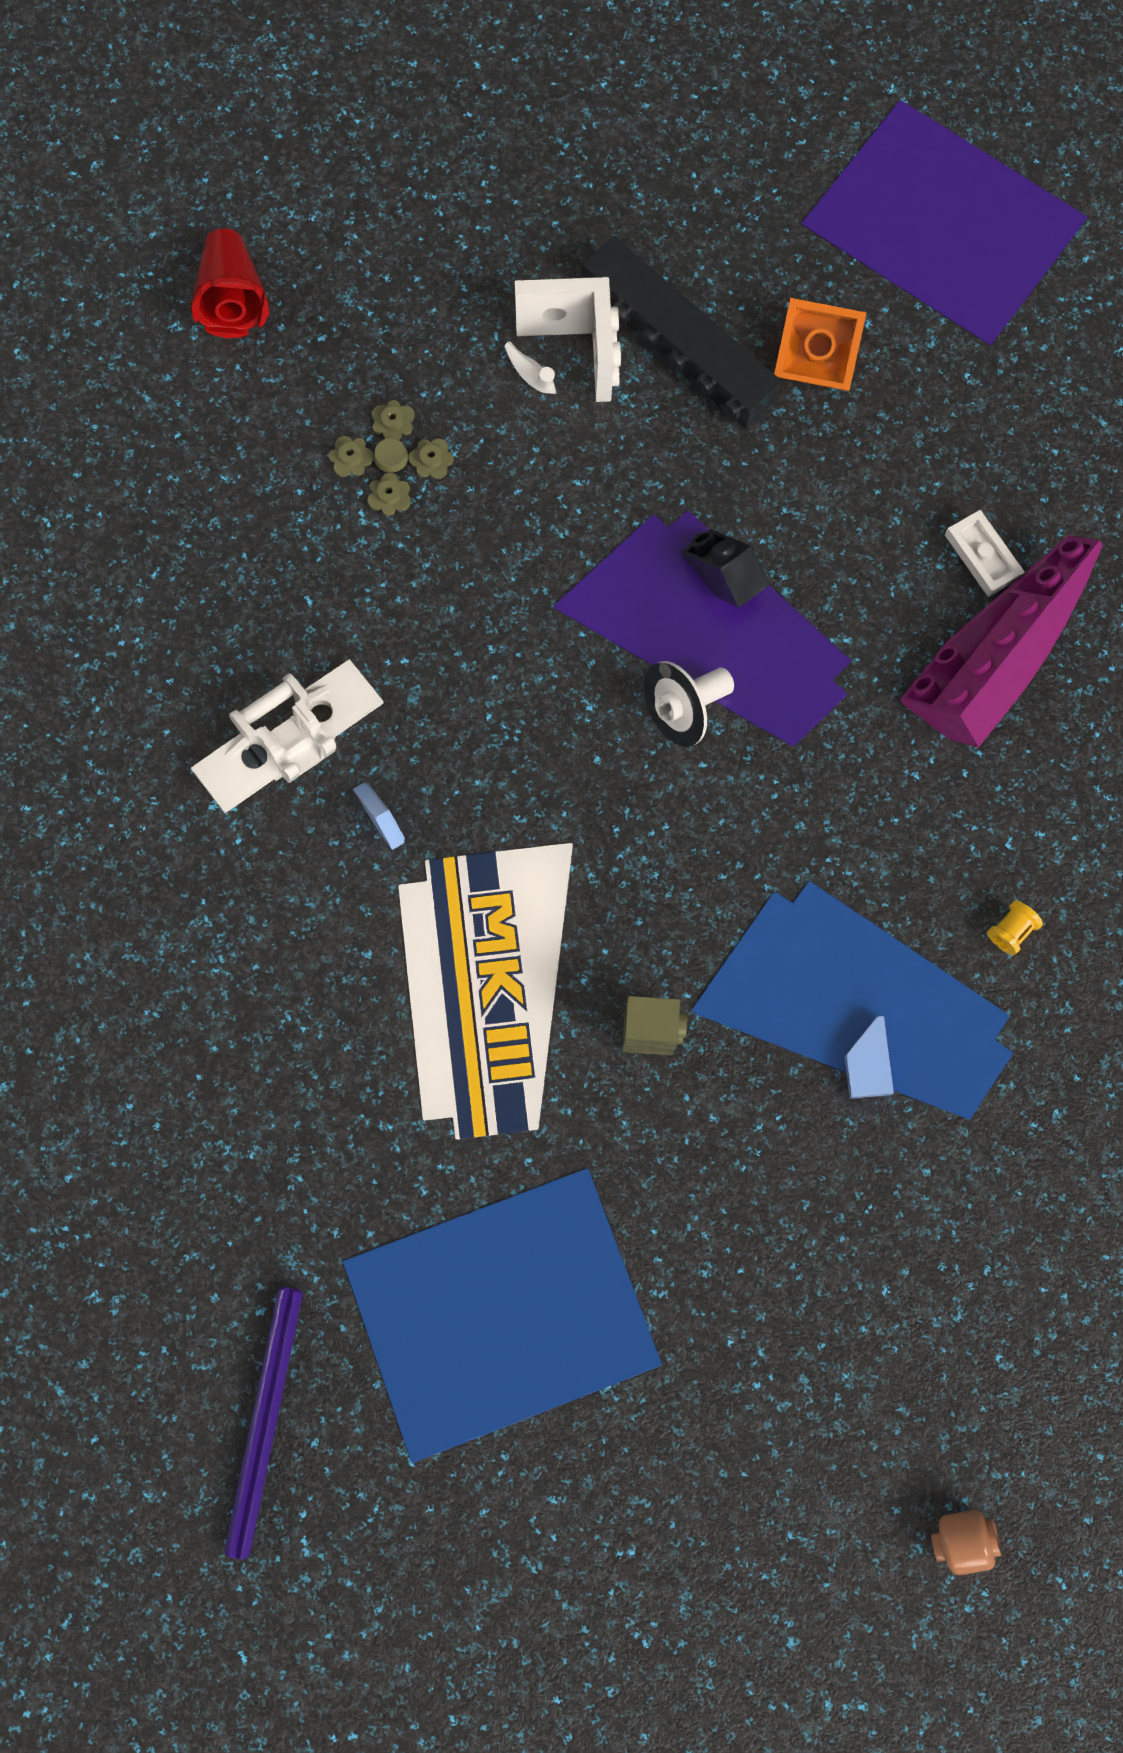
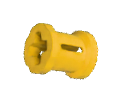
M1017 900L1010 904V912L997 926H992L987 931L991 941L1002 951L1012 956L1018 953L1020 950L1019 945L1031 931L1039 930L1043 925L1042 919L1033 909Z

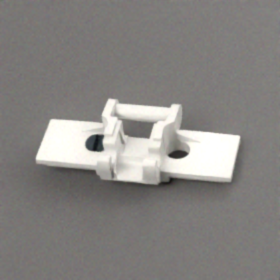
M350 659L305 690L294 676L288 673L282 678L284 682L240 712L235 709L229 714L231 720L241 733L191 767L192 772L224 813L237 806L274 779L277 781L283 777L288 783L292 782L335 752L336 744L334 741L337 735L383 704V700ZM291 696H294L293 716L272 731H269L266 726L253 730L250 724ZM327 705L333 711L332 716L325 722H319L311 712L314 706Z

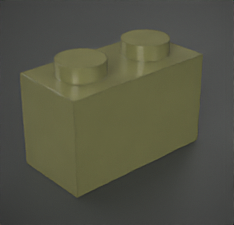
M628 996L624 1012L622 1052L673 1055L677 1044H683V1038H686L687 1012H680V999Z

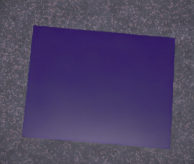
M900 100L801 224L984 342L992 345L1088 216Z

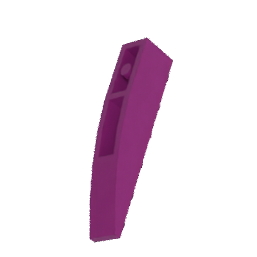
M1067 535L945 643L900 699L903 705L946 738L979 748L1026 689L1050 653L1086 586L1101 551V541Z

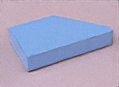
M365 782L355 787L353 790L391 849L393 850L405 843V838L390 810L372 787Z
M878 1016L844 1057L849 1099L894 1094L884 1016Z

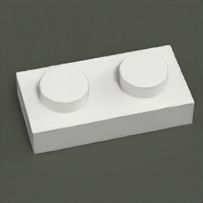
M981 510L947 529L945 533L946 538L988 597L1011 585L1025 573Z

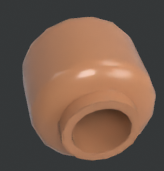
M979 1510L944 1515L939 1520V1533L931 1534L937 1562L946 1561L949 1570L954 1575L989 1571L995 1566V1557L1002 1556L994 1520H986L985 1515Z

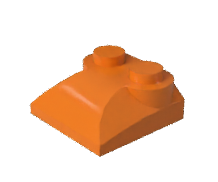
M790 298L774 375L782 379L849 392L867 312Z

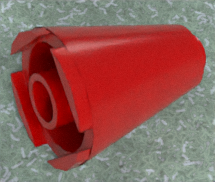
M227 228L216 229L207 235L191 300V310L195 322L199 321L204 325L207 333L223 338H241L249 335L248 329L258 325V329L261 328L269 316L268 297L245 243L239 233Z

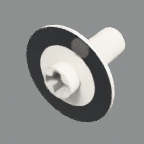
M668 661L658 662L651 666L644 681L645 700L653 721L670 741L683 747L693 746L704 737L707 728L705 705L732 693L734 690L733 678L724 668H717L693 680L680 666Z

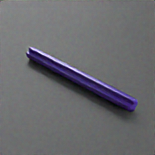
M280 1287L277 1293L224 1551L225 1555L230 1558L246 1559L251 1552L302 1299V1291L299 1289Z

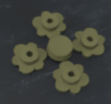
M396 400L389 401L387 406L378 405L372 411V417L375 421L373 431L378 435L383 434L384 440L377 444L374 454L372 450L366 448L364 439L356 438L352 440L347 436L338 438L335 442V449L329 452V460L334 463V471L340 477L349 476L351 473L355 476H361L365 472V467L371 465L373 461L380 470L388 472L381 477L380 481L375 480L371 482V494L368 496L369 507L373 510H382L386 516H392L396 510L404 511L411 504L408 495L410 491L409 484L406 481H399L398 476L393 473L403 469L408 462V458L409 463L417 468L418 476L422 478L430 475L434 479H442L448 472L447 466L452 465L454 462L453 455L448 452L447 442L440 438L434 439L432 442L426 439L419 441L418 449L412 450L408 455L407 449L399 440L402 435L411 434L413 430L411 422L414 420L415 415L411 407L400 406V403Z

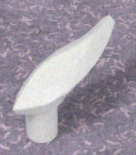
M510 341L505 344L506 351L521 377L540 392L557 394L553 382L555 377L553 369L550 367L543 368L535 360L522 354Z

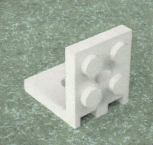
M609 277L515 281L517 336L592 334L596 402L611 401L612 386H619L621 351L620 342H617V331L619 329L618 307H611Z

